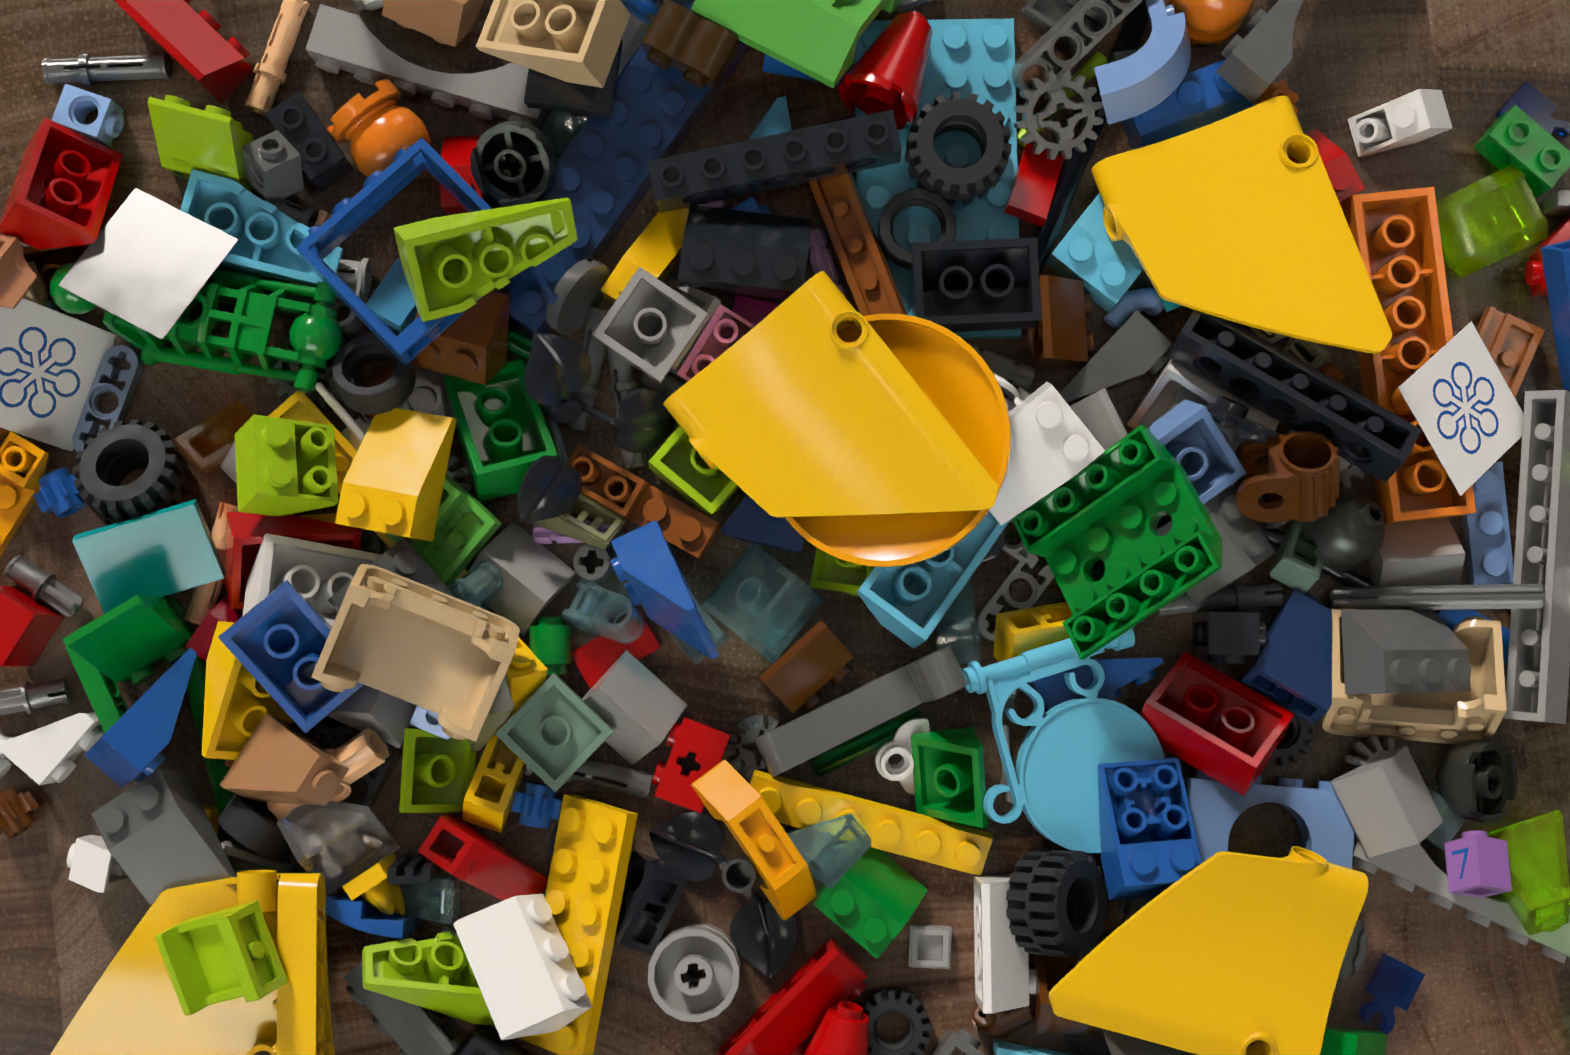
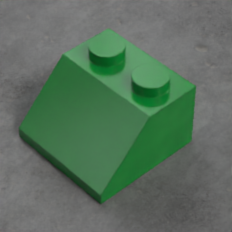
M858 844L820 888L817 896L812 901L814 906L873 957L878 959L904 928L928 889L884 851Z

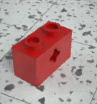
M684 717L682 724L675 722L665 744L672 747L667 763L659 761L651 781L652 785L658 786L654 796L702 813L704 804L690 784L721 762L731 733L688 717ZM691 751L697 754L695 761L701 764L700 770L693 769L688 775L682 772L684 765L678 762L679 757H686Z

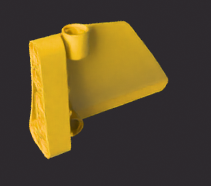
M1288 96L1271 98L1234 115L1179 136L1107 157L1092 167L1091 172L1103 204H1105L1103 208V221L1108 237L1111 241L1123 240L1130 245L1158 295L1164 300L1257 329L1365 353H1381L1392 339V331L1322 162L1317 145L1313 139L1304 135ZM1288 156L1294 157L1300 164L1292 162Z
M824 270L805 282L753 329L675 391L663 403L665 408L690 438L689 442L711 469L716 466L770 516L776 518L981 511L991 509L995 504L998 493L996 482L865 317L854 309ZM844 323H853L859 327L861 336L858 340L847 343L838 337L837 329Z
M1293 846L1289 855L1283 858L1227 851L1218 852L1148 902L1068 972L1049 992L1048 997L1052 1010L1058 1017L1197 1055H1320L1339 972L1368 893V877L1363 872L1329 863L1319 854L1298 846Z

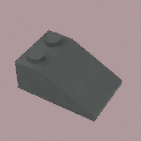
M159 768L91 813L108 851L151 906L160 893L166 889L236 877L186 772Z

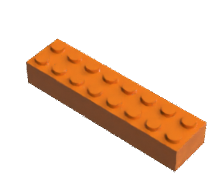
M1434 187L1352 195L1340 206L1392 331V339L1381 353L1371 354L1357 351L1362 393L1365 398L1421 429L1398 387L1454 337ZM1423 431L1419 434L1405 463L1386 483L1373 476L1376 503L1383 511L1385 524L1458 517L1476 513L1473 485L1461 496L1459 495Z

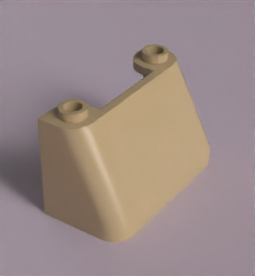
M361 564L348 587L311 677L319 680L323 687L334 692H344L345 689H353L356 687L357 682L438 713V722L443 727L442 731L447 736L457 740H466L467 738L476 742L516 651L520 629L515 623L500 615L374 565Z
M1343 607L1340 609H1330L1332 610V705L1329 711L1322 716V728L1326 732L1343 736H1378L1381 739L1391 737L1395 740L1460 744L1466 740L1492 739L1507 712L1501 621L1486 620L1480 616H1470L1456 624L1452 630L1469 650L1471 691L1345 695L1341 610L1357 608Z

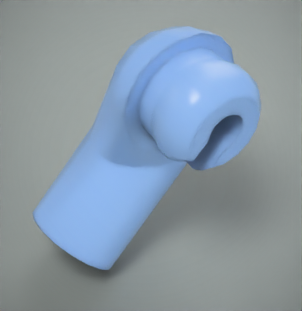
M1154 288L1128 290L1103 319L1109 326L1119 330L1132 313L1145 311L1148 315L1156 316L1163 311L1164 305Z

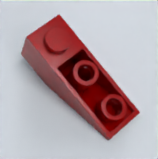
M452 812L440 816L417 851L453 876L502 901L513 896L543 894L547 888V875Z

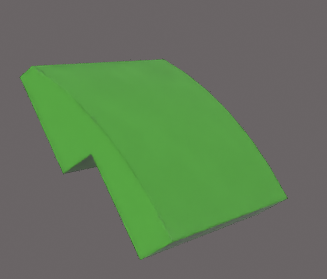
M446 475L433 542L405 538L445 585H451L502 523L477 499ZM387 534L395 543L404 538L403 536Z

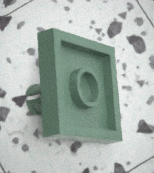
M553 673L495 735L556 792L615 730L556 673Z

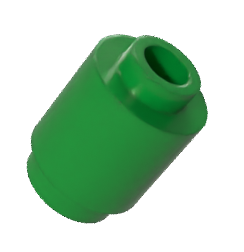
M538 617V625L529 626L530 650L548 669L547 675H552L553 673L557 675L568 674L567 664H571V625H562V617Z

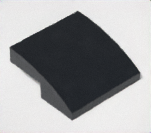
M622 39L603 88L568 83L529 69L524 96L526 106L538 109L568 110L573 117L612 119L623 44Z

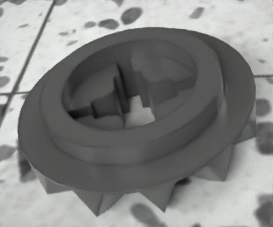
M754 715L743 719L734 727L727 744V750L731 764L740 775L752 779L754 769L769 773L764 760H761L760 766H757L755 752L748 751V748H742V744L749 745V743H755L754 739L759 736L760 730H764V733L783 725L780 721L766 715Z

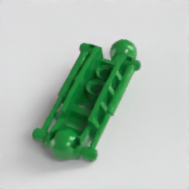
M66 263L55 270L50 280V294L61 310L70 314L88 313L97 306L58 286L75 264ZM221 269L214 271L163 340L106 310L103 319L104 324L111 331L142 350L140 360L143 361V364L155 366L160 361L233 375L245 373L295 382L294 387L298 388L297 391L310 394V391H315L318 378L316 369H325L327 360L336 355L342 345V330L339 322L336 320L338 311L330 309L331 305L335 303L336 294L323 281H318L315 288L265 280L259 275ZM263 290L275 291L270 295L263 294ZM290 294L313 297L316 305L290 300ZM202 303L203 312L197 320L191 321V309L195 305ZM218 303L235 305L234 314L220 311ZM274 312L301 314V316L294 320L289 330L293 351L267 346ZM220 321L231 323L229 338L211 335L212 331L218 327ZM166 342H171L175 348L165 346ZM198 348H201L202 351H203V353H202V352H196V350H197ZM225 353H230L231 357H225L223 355ZM252 357L258 358L261 366L248 364V361ZM278 360L302 365L301 368H298L297 372L274 368Z

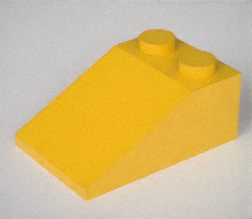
M399 408L374 415L343 481L335 524L433 542L456 418Z
M218 621L206 660L202 756L205 758L236 760L266 712L289 724L293 722V719L218 638L234 622Z

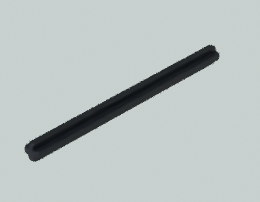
M1145 0L1126 16L1111 54L1137 48L1149 20ZM1097 85V92L1093 95L1092 101L1102 102L1099 86ZM1104 106L1095 111V117L1103 119V124L1093 125L1091 129L1098 138L1107 120ZM1098 138L1096 140L1085 139L1083 141L1087 149L1084 153L1077 151L1073 147L1072 158L1065 160L1059 174L1047 219L1042 227L1037 226L1033 238L1037 237L1039 276L1049 257Z

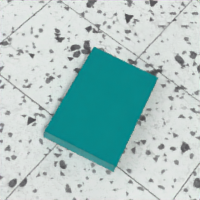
M196 499L75 535L72 539L104 614L136 595L163 597L224 579L226 575L225 568Z

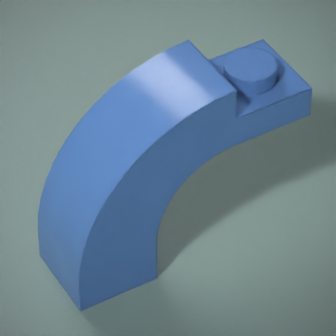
M1145 0L1152 27L1148 41L1137 52L1124 59L1094 67L1108 125L1138 116L1154 108L1170 96L1184 79L1191 61V44L1184 12L1175 14L1173 4L1165 6L1163 0Z

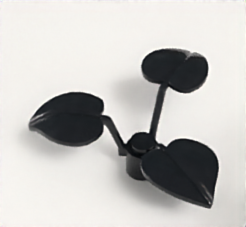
M534 333L531 353L525 369V389L529 397L539 403V406L550 415L547 424L552 428L560 453V461L546 455L534 461L528 468L518 493L517 511L519 518L524 522H533L557 517L572 508L580 496L582 478L575 468L567 466L569 456L559 427L560 424L573 423L580 417L581 412H586L611 426H618L615 433V443L619 448L630 453L646 452L664 441L676 423V420L663 405L668 397L654 388L636 389L621 402L618 411L619 418H613L587 405L573 393L584 388L591 378L592 366L586 352L575 343L563 337L546 333Z
M818 786V787H822V788H826V789L832 790V789L827 788V787ZM690 811L682 813L652 828L649 831V836L659 858L681 873L688 881L699 882L710 878L714 873L716 860L720 863V869L723 870L722 879L725 886L733 892L744 893L745 897H750L756 903V906L746 905L734 915L730 924L731 941L735 944L737 952L757 967L766 977L771 978L775 976L785 966L794 951L799 931L798 921L795 914L784 921L771 902L764 905L762 897L752 888L757 884L761 876L747 855H739L728 862L724 855L718 853L724 842L722 829L714 818L703 812ZM780 823L800 854H816L821 852L834 839L831 836Z

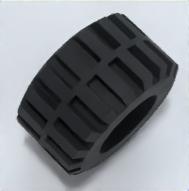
M952 92L950 99H945L944 95H940L934 99L933 105L925 104L921 108L919 116H915L911 124L906 143L905 161L909 163L908 173L911 179H917L916 187L938 193L941 197L946 198L950 205H955L956 200H962L963 205L972 203L974 197L978 196L981 199L987 195L991 187L994 188L999 182L1011 153L1012 144H1009L1011 132L1009 127L1003 126L1005 117L1001 111L996 114L992 112L994 104L986 99L983 105L976 102L979 95L973 93L969 94L968 99L961 98V92ZM958 130L968 133L979 144L981 158L970 167H951L937 156L934 149L935 139L947 131Z
M132 419L126 425L122 420L115 422L114 427L109 430L105 426L98 430L99 436L95 439L90 437L84 443L87 446L86 450L79 451L76 456V460L80 464L73 466V475L77 479L74 481L75 488L80 493L81 498L106 526L184 503L186 500L183 498V495L190 494L192 486L188 480L192 479V473L187 466L188 462L170 436L163 429H159L156 424L149 421L144 425L141 420ZM147 467L145 472L136 481L119 486L130 472L138 468Z
M1034 849L1033 851L1026 852L1023 855V860H1018L1015 865V872L1011 873L1009 879L1010 886L1006 894V900H1008L1006 914L1010 920L1009 929L1011 934L1015 935V942L1019 947H1024L1025 952L1035 955L1082 958L1088 954V951H1092L1096 947L1097 939H1101L1103 926L1107 920L1108 897L1106 882L1102 877L1103 871L1100 865H1096L1093 856L1087 855L1083 851Z

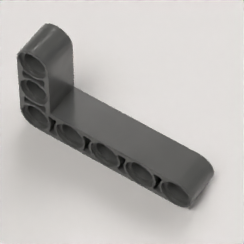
M1080 0L1015 62L1011 76L1016 90L1019 92L1021 90L1030 92L1034 90L1033 87L1026 86L1023 78L1024 72L1031 65H1035L1040 73L1039 79L1043 83L1045 82V72L1054 71L1057 80H1059L1062 70H1070L1143 0H1123L1122 2L1118 0ZM1090 8H1094L1099 15V21L1097 26L1089 31L1084 25V15ZM1063 36L1069 42V51L1065 57L1058 59L1054 54L1053 48L1057 39Z
M949 645L904 664L755 738L754 741L771 777H774L922 703L938 700L967 686L969 683Z

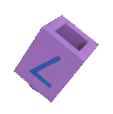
M1467 831L1461 834V839L1444 843L1449 893L1483 898L1512 891L1507 841L1488 837L1486 831Z

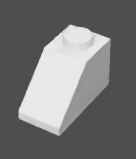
M87 835L76 839V843L71 845L67 856V867L71 868L68 880L100 893L131 884L132 880L108 851L102 836Z

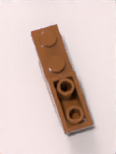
M577 444L569 458L567 466L575 468L581 475V493L622 515L639 527L657 520L668 543L701 561L703 560L722 527L719 522Z

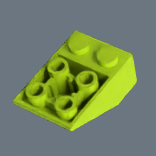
M165 95L164 100L149 97L147 103L161 166L175 177L189 180L192 169L229 178L252 193L253 188L246 181L242 146L254 141L252 139L253 135L244 131L242 124L231 118V112L212 105H206L205 110L190 107L191 103L189 101L172 95Z

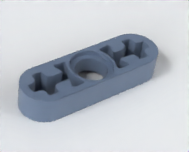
M116 345L104 353L73 434V446L77 452L86 450L87 446L84 443L88 434L95 435L98 428L100 430L105 427L104 425L92 422L94 416L111 422L109 427L106 426L108 430L114 427L115 422L122 420L125 422L144 371L143 361L140 360L141 355L137 351L124 345ZM126 356V360L131 363V368L129 371L122 370L120 372V369L114 366L116 359L123 360ZM110 378L125 384L124 389L106 383L107 379ZM113 391L119 399L118 407L114 412L104 414L99 409V399L104 393Z

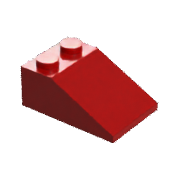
M227 512L225 586L231 609L244 608L246 584L265 534L268 533L360 551L362 533L360 528L290 514L270 516Z

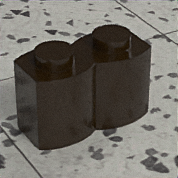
M664 0L641 41L643 50L647 53L646 59L650 63L663 70H668L669 66L683 72L682 78L699 89H704L705 85L713 89L717 88L739 48L737 36L669 0Z

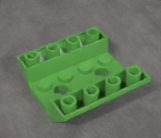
M695 0L690 11L702 19L713 22L737 36L739 41L834 88L853 64L857 41L881 9L892 14L902 0Z

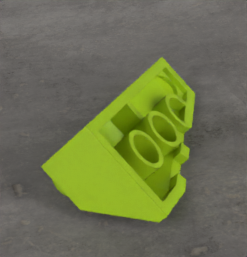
M568 197L435 217L393 228L402 268L422 322L466 311L477 304L475 302L477 299L495 288L501 289L510 283L509 279L530 266L536 267L578 240L571 201Z
M450 931L437 933L435 938L421 941L408 938L364 946L362 950L363 989L473 1024L495 1026L457 934L452 935Z

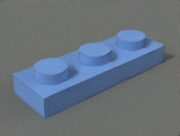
M1500 461L1495 462L1473 484L1476 513L1462 516L1469 585L1513 583L1514 567L1503 462Z

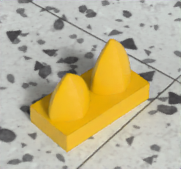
M393 852L342 887L351 901L362 895L377 910L387 915H392L395 912L402 916L405 914V905L400 885H390L388 883L387 868L397 859Z

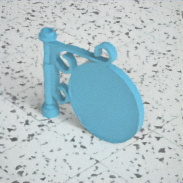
M1133 628L1090 656L1105 652V648H1113L1115 651L1134 646L1135 635ZM1070 638L1023 652L1020 656L985 667H981L977 661L968 663V667L962 669L969 683L965 688L969 693L976 692L978 695L986 693L992 713V728L1008 786L999 784L988 789L983 800L985 814L991 820L1005 824L1016 820L1023 810L1032 826L1049 841L1069 850L1101 853L1097 766L1104 763L1165 759L1162 747L1153 729L1137 712L1126 705L1109 699L1097 698L1098 691L1102 688L1105 680L1104 670L1096 660L1089 657L1084 660L1080 659ZM1082 665H1088L1093 671L1094 678L1090 686L1086 688L1078 686L1075 673H1064L1068 689L1073 693L1079 694L1081 698L1062 702L1044 713V701L1041 695L1027 683ZM1019 688L1032 699L1034 708L1030 716L1023 719L1017 716L1014 709L1005 708L1004 710L1007 718L1013 723L1031 726L1021 743L1014 770L1003 730L1002 714L1009 696ZM1010 790L1012 807L1008 813L999 816L993 808L994 799L998 794Z

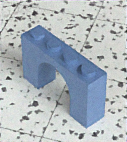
M1196 769L1195 777L1183 776L1202 863L1218 852H1228L1231 828L1242 812L1256 804L1273 802L1284 807L1295 819L1300 831L1302 848L1319 854L1329 863L1352 869L1354 831L1329 781H1319L1318 788L1303 787V779L1278 777L1277 784L1262 783V775H1259L1247 794L1242 796Z

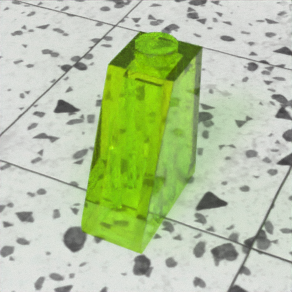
M1559 809L1488 832V837L1507 841L1512 891L1502 893L1527 934L1531 936L1543 931L1552 932L1569 923L1570 886L1563 815Z

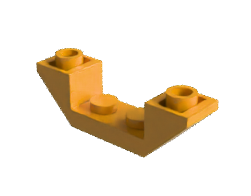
M10 431L0 447V557L36 500L33 495L41 491L38 480L45 475L49 454Z
M722 760L690 784L712 817L724 821L749 860L753 863L765 882L760 888L782 920L786 921L817 896L806 861L762 796L726 760Z

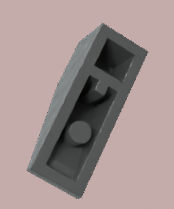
M1136 311L1059 394L1069 405L1104 388L1107 391L1137 380L1147 371L1154 376L1170 359L1166 357L1165 352L1173 343L1139 311Z

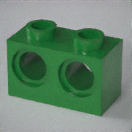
M1514 105L1501 115L1473 146L1477 152L1532 199L1551 189L1570 168V151L1517 105Z

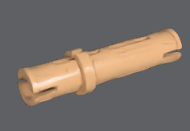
M283 0L265 53L262 56L261 62L256 63L253 70L256 76L244 104L245 108L250 109V111L266 116L265 113L272 108L280 84L285 83L287 75L284 72L298 37L302 21L310 5L307 1Z
M220 502L215 523L212 527L211 537L225 568L227 512H238V506ZM224 579L194 587L184 620L201 624L208 612L216 606Z

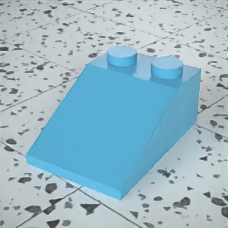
M1099 193L1049 256L1046 265L1063 278L1083 281L1084 292H1089L1091 300L1109 312L1139 276L1143 267L1129 244L1123 240L1114 242L1108 237L1103 221V208L1105 204H1103Z

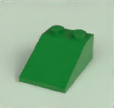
M522 359L506 362V365L485 385L455 376L443 377L453 418H456L455 426L466 467L479 502L518 493L526 471L540 457L548 455L558 460V455L539 403L529 397L524 384L526 368Z
M136 595L62 640L69 649L114 682H132L133 685H138L156 674L154 668L165 661H168L169 664L175 663L188 650L185 645L195 631L190 622L184 620L185 613L177 599Z

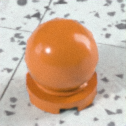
M1167 0V5L1173 4L1175 14L1184 12L1191 45L1197 46L1198 43L1206 45L1216 43L1218 45L1235 34L1242 21L1252 9L1254 0Z
M389 79L376 82L375 87L378 91L366 99L360 93L351 98L330 119L334 125L326 128L337 143L350 141L351 157L358 170L367 177L379 170L383 172L394 162V157L401 148L404 151L407 150L420 138H423L431 146V137L424 121L410 109L396 106L401 97V92Z

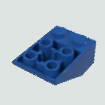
M1179 758L1099 764L1097 768L1101 862L1109 901L1156 897L1202 863Z

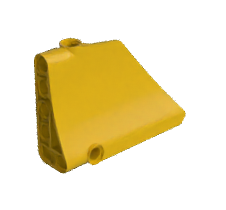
M246 870L237 872L236 877L166 889L160 893L109 964L50 1055H259L261 1051H267L272 1055H335L327 962L326 883L323 873H277L276 870ZM258 900L288 982L260 1000L247 1003L245 997L211 1004L195 1014L186 1016L183 1013L157 945L156 935L186 919Z

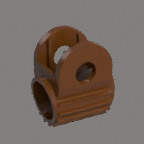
M1297 431L1289 435L1280 434L1277 438L1268 436L1267 443L1264 444L1246 440L1236 449L1234 454L1246 471V474L1241 477L1244 482L1236 491V505L1238 510L1247 518L1259 522L1316 521L1323 515L1327 516L1331 506H1336V498H1339L1340 456L1339 447L1333 446V439L1329 440L1324 437V434H1318L1313 431ZM1263 455H1268L1269 465L1260 464L1256 460ZM1269 493L1270 502H1263L1259 497Z

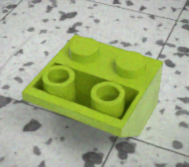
M254 414L235 433L238 512L283 516L335 506L339 502L334 425Z

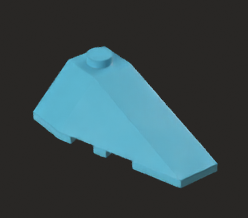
M191 170L180 210L238 239L217 268L311 286H317L318 281L322 282L317 274L302 260L296 249L301 244L300 242L309 235L307 231L310 229L309 227L292 219L278 210L277 207L257 197L232 179ZM339 246L323 259L336 274L343 254V249Z
M989 511L979 525L962 541L935 557L904 566L874 567L857 590V594L882 626L914 649L928 639L1009 521L1001 526Z

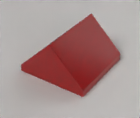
M0 585V668H26L34 666L65 617L41 601L33 600L31 595L15 586Z

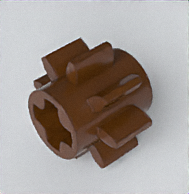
M14 787L0 793V835L5 833L9 840L27 831L37 822L33 817V811L37 810L40 806L30 791L18 794Z

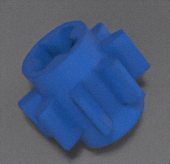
M67 468L54 470L38 480L41 491L33 495L42 512L47 511L48 514L54 512L58 519L70 516L86 506L85 501L75 488L74 481L77 479L73 474L70 475Z
M526 782L525 792L517 790L514 793L511 811L520 813L519 824L549 829L551 819L559 820L563 799L556 798V792L547 784Z

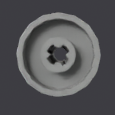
M687 922L673 927L659 940L648 965L647 982L653 1000L666 1014L680 1021L702 1022L716 1017L731 1004L737 992L741 960L736 946L723 930L709 923ZM689 964H698V970L703 969V973L699 976L690 975L688 972Z

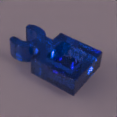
M1527 81L1515 91L1495 114L1499 118L1514 105H1517L1550 135H1552V131L1559 133L1563 138L1570 135V124L1568 122L1554 120L1550 116L1557 107Z
M1383 953L1365 988L1366 991L1374 994L1375 997L1372 1002L1366 1003L1361 1008L1359 1020L1368 1024L1372 1015L1380 1012L1382 1014V1022L1379 1024L1378 1029L1385 1034L1390 1033L1395 1025V1016L1393 1014L1395 1007L1397 1006L1406 1012L1408 1011L1425 974Z

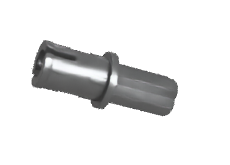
M16 555L4 570L3 575L32 593L31 597L33 600L44 601L64 616L72 618L82 609L85 602L83 597L57 581L56 574L53 572L45 573L37 566L28 562L23 556Z
M67 677L33 685L27 681L23 682L21 687L1 690L0 715L21 711L32 714L35 713L37 708L63 703L69 704L72 702V690H65L66 687L71 686Z

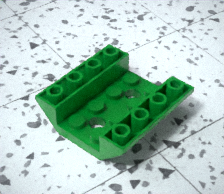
M1144 425L1137 427L1105 450L1104 453L1074 477L1012 518L1027 552L1045 557L1073 616L1062 623L1079 658L1083 660L1222 569V538L1184 468ZM1169 514L1172 518V528L1169 533L1160 536L1157 530L1158 522L1164 515ZM1102 560L1105 564L1104 576L1095 582L1091 575L1092 568L1097 561Z

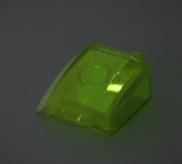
M1513 165L1436 201L1443 257L1448 267L1461 278L1548 238L1547 219L1543 216L1533 196L1525 174Z

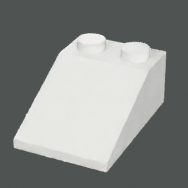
M1048 382L1009 412L1012 441L1008 471L995 504L989 510L1001 526L1074 477L1105 452L1054 386Z

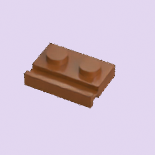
M1489 306L1485 308L1476 330L1513 396L1516 398L1545 330L1511 314L1499 312L1496 310L1497 308Z

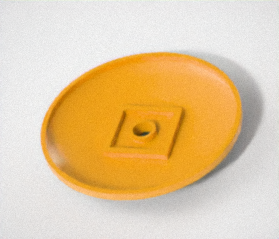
M903 314L864 316L998 485V497L1010 461L1011 421L1003 391L985 360L961 337L932 321ZM844 323L837 329V335L842 341L849 343L858 340L861 336V331L853 323ZM990 509L935 513L785 517V519L808 542L836 558L866 566L895 567L918 563L952 548L979 525Z

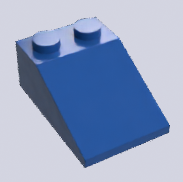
M657 520L612 540L611 543L617 557L611 559V563L620 582L629 581L624 584V587L633 606L641 604L649 619L710 659L718 657L719 653L683 572Z
M287 580L218 636L222 643L305 733L364 685L357 682L356 687L353 689H345L344 692H334L326 689L320 684L319 680L311 677L332 626Z
M191 647L84 754L121 788L132 779L138 783L146 776L148 777L166 758L161 751L171 741L197 655Z

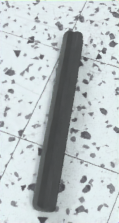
M1542 584L1333 587L1330 590L1331 609L1353 607L1359 610L1540 609L1544 607L1546 599L1545 589Z

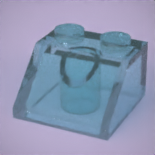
M752 543L703 603L702 607L773 664L823 603L824 599L798 576Z

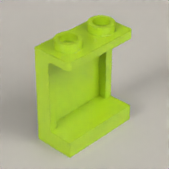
M258 900L186 919L156 935L157 945L183 1013L186 1016L195 1014L211 1004L245 997L247 1003L260 1000L288 982Z

